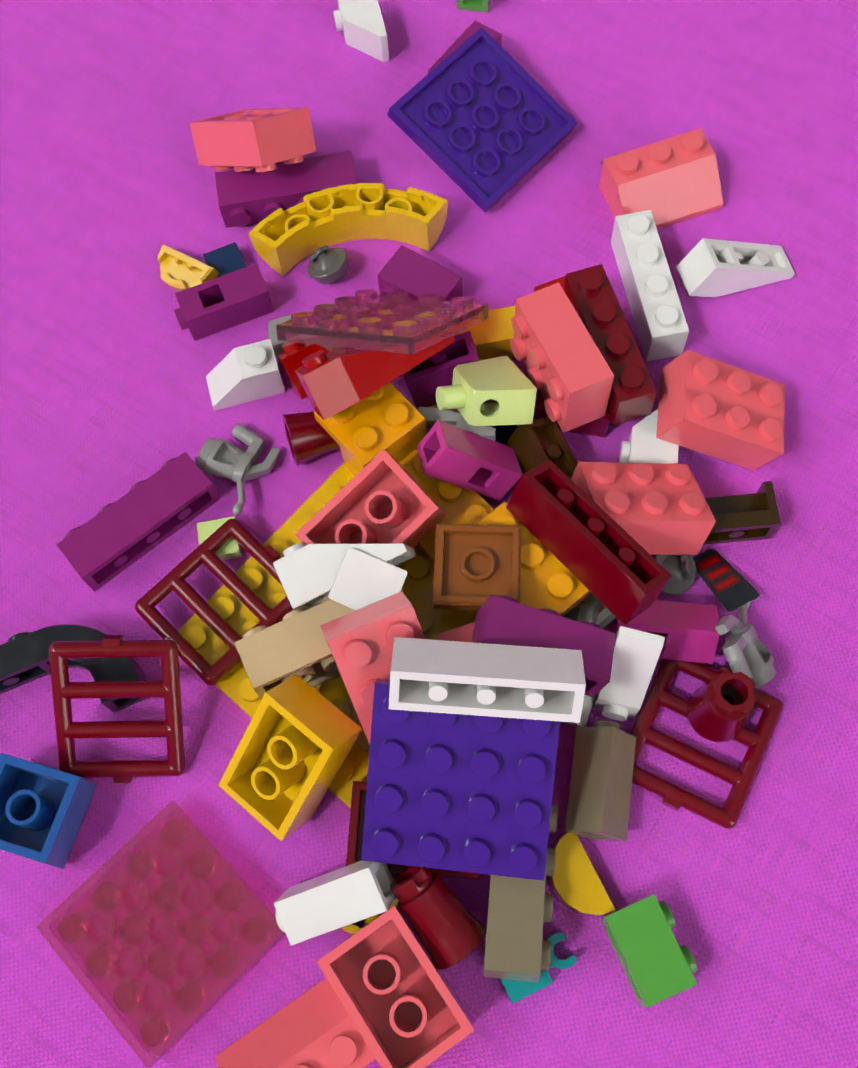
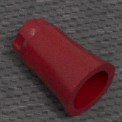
M314 411L282 414L287 440L296 466L317 456L341 449L338 443L316 421Z
M724 672L715 676L708 685L697 689L691 695L687 705V716L692 728L701 737L714 742H725L738 736L746 724L747 716L755 706L756 695L753 689L755 685L753 681L742 672Z
M409 866L390 884L391 892L399 900L398 906L422 940L437 970L447 969L463 960L484 938L486 927L465 908L439 874L433 872L431 868Z

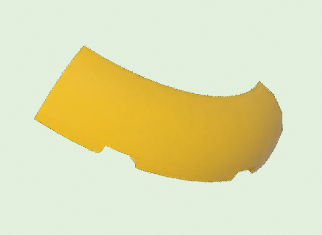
M382 183L341 185L305 195L302 203L285 211L279 208L263 219L248 234L260 257L282 276L301 260L315 253L319 248L351 240H394L417 246L429 252L443 230L447 217L448 200L412 187H408L407 191L386 189Z

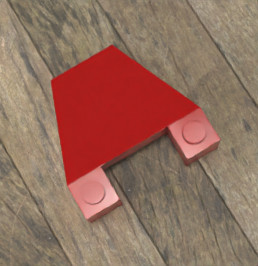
M432 326L313 337L305 340L301 336L282 345L284 351L276 354L295 394L300 399L308 397L315 412L325 420L362 401L455 342L453 334Z

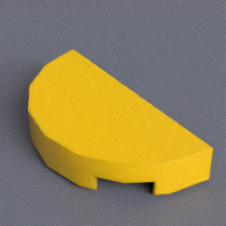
M162 244L158 254L160 276L175 291L180 292L213 280L220 274L213 267Z
M568 832L560 838L555 847L554 876H550L555 892L565 905L572 907L580 913L600 916L616 911L578 836Z

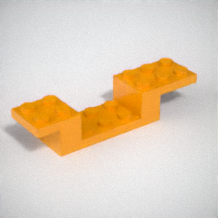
M391 382L362 401L325 420L314 411L316 421L340 446L345 467L354 477L383 449L398 460L448 514L439 524L521 525L520 604L536 609H551L563 617L589 595L590 591L506 508L507 503L505 501L494 510L477 492L424 474L417 446L427 435L425 418ZM436 527L417 544L433 563L435 561Z

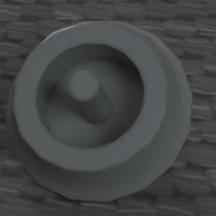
M327 245L319 248L310 257L311 262L307 273L321 284H329L338 280L348 269L346 251L342 248L329 249Z
M655 555L653 557L672 575L661 591L662 593L679 595L691 587L696 575L695 562L691 555Z

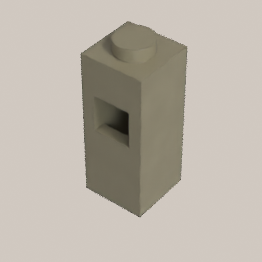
M598 720L594 722V727H576L565 831L590 840L627 841L636 737L620 730V724L616 722Z

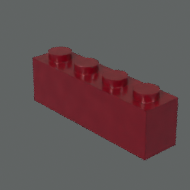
M599 264L567 273L565 275L564 292L614 374L607 405L613 425L650 415L657 390L603 265Z
M551 460L522 474L506 508L624 625L651 607L672 575Z

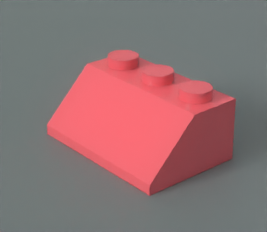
M701 128L603 159L599 187L614 216L651 210L656 228L660 229L723 207L724 203L716 154Z
M327 978L320 981L215 1056L218 1068H364L376 1059Z

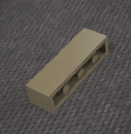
M552 805L549 832H556L557 805ZM547 848L544 881L491 875L483 977L538 983L541 970H549L551 941H545L542 938L543 922H552L553 894L545 893L546 876H554L555 849Z

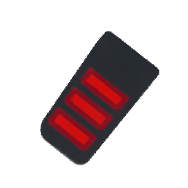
M709 549L693 557L697 574L728 612H732L760 597L755 588L717 551Z

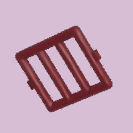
M236 519L227 520L135 603L136 612L163 640H173L176 642L178 656L209 686L217 684L241 661L234 642L243 639V637L185 580L198 567L204 564L260 620L253 628L258 626L270 627L283 621V617L287 613L295 610L292 608L287 596L271 609L215 554L228 540L234 538L282 585L273 565V562L281 559L280 554L269 544L266 547L261 544ZM172 591L230 648L212 666L155 608Z
M105 635L102 641H56L50 645L49 660L60 771L82 778L113 777V783H130L133 777L180 776L184 773L185 753L178 646L175 641L123 640V635ZM161 657L162 680L69 682L67 658ZM164 698L165 720L73 722L71 699ZM166 737L168 759L76 761L74 739Z
M663 659L630 733L636 737L632 783L662 797V804L676 811L683 807L723 828L731 829L738 821L783 710V702L773 695L753 688L756 695L755 706L763 709L755 731L744 727L741 733L732 739L748 747L740 768H735L652 728L661 706L688 718L687 705L689 700L668 691L677 670L707 684L715 676L724 672L732 673V671L723 666L716 670L703 663ZM646 743L731 784L732 787L724 807L722 808L636 766L635 764L644 744Z

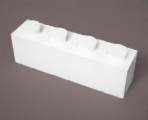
M647 210L615 216L611 245L646 361L681 355L689 334V328L652 212Z
M394 637L389 691V709L580 723L586 688L582 650Z

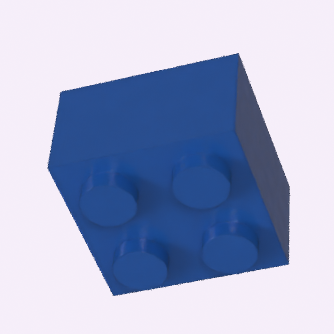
M1 753L0 850L64 869L96 785L82 777Z

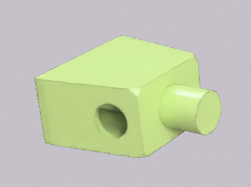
M500 356L457 365L453 369L452 385L437 387L436 403L439 410L457 409L468 424L472 426L532 424L537 388L508 356Z

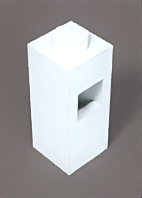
M361 860L292 886L285 891L273 904L276 909L277 924L286 933L290 945H295L387 911L396 900V897L390 890V884L393 879L387 864Z

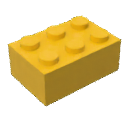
M296 674L265 692L218 786L282 842L311 819L362 728Z

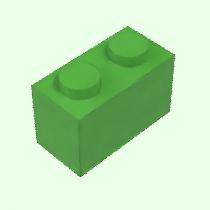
M655 894L601 919L641 1008L651 1007L697 985L693 973L698 971L696 962L686 945L679 946L672 932V929L676 927L673 914L665 901L658 902Z

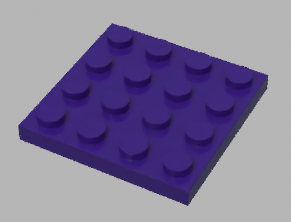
M482 27L389 108L387 114L485 213L567 137L578 124Z
M377 678L374 686L361 860L544 881L560 722L389 709L390 680Z

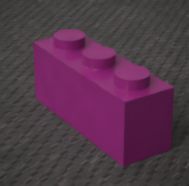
M490 595L477 612L471 642L582 650L586 680L584 695L593 697L610 682L616 633L603 630L593 622H578L562 617L551 609H536L520 604L516 599L509 596Z

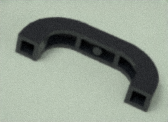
M65 624L45 627L31 633L22 632L11 636L8 642L0 645V694L51 674L49 647L53 642L102 641L106 634L86 626ZM132 657L67 658L68 668L88 670L93 676L94 681H147L143 671ZM100 698L101 703L114 713L148 699Z

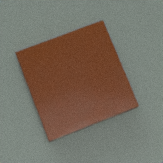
M436 523L433 609L479 610L490 595L509 596L520 603L521 525Z

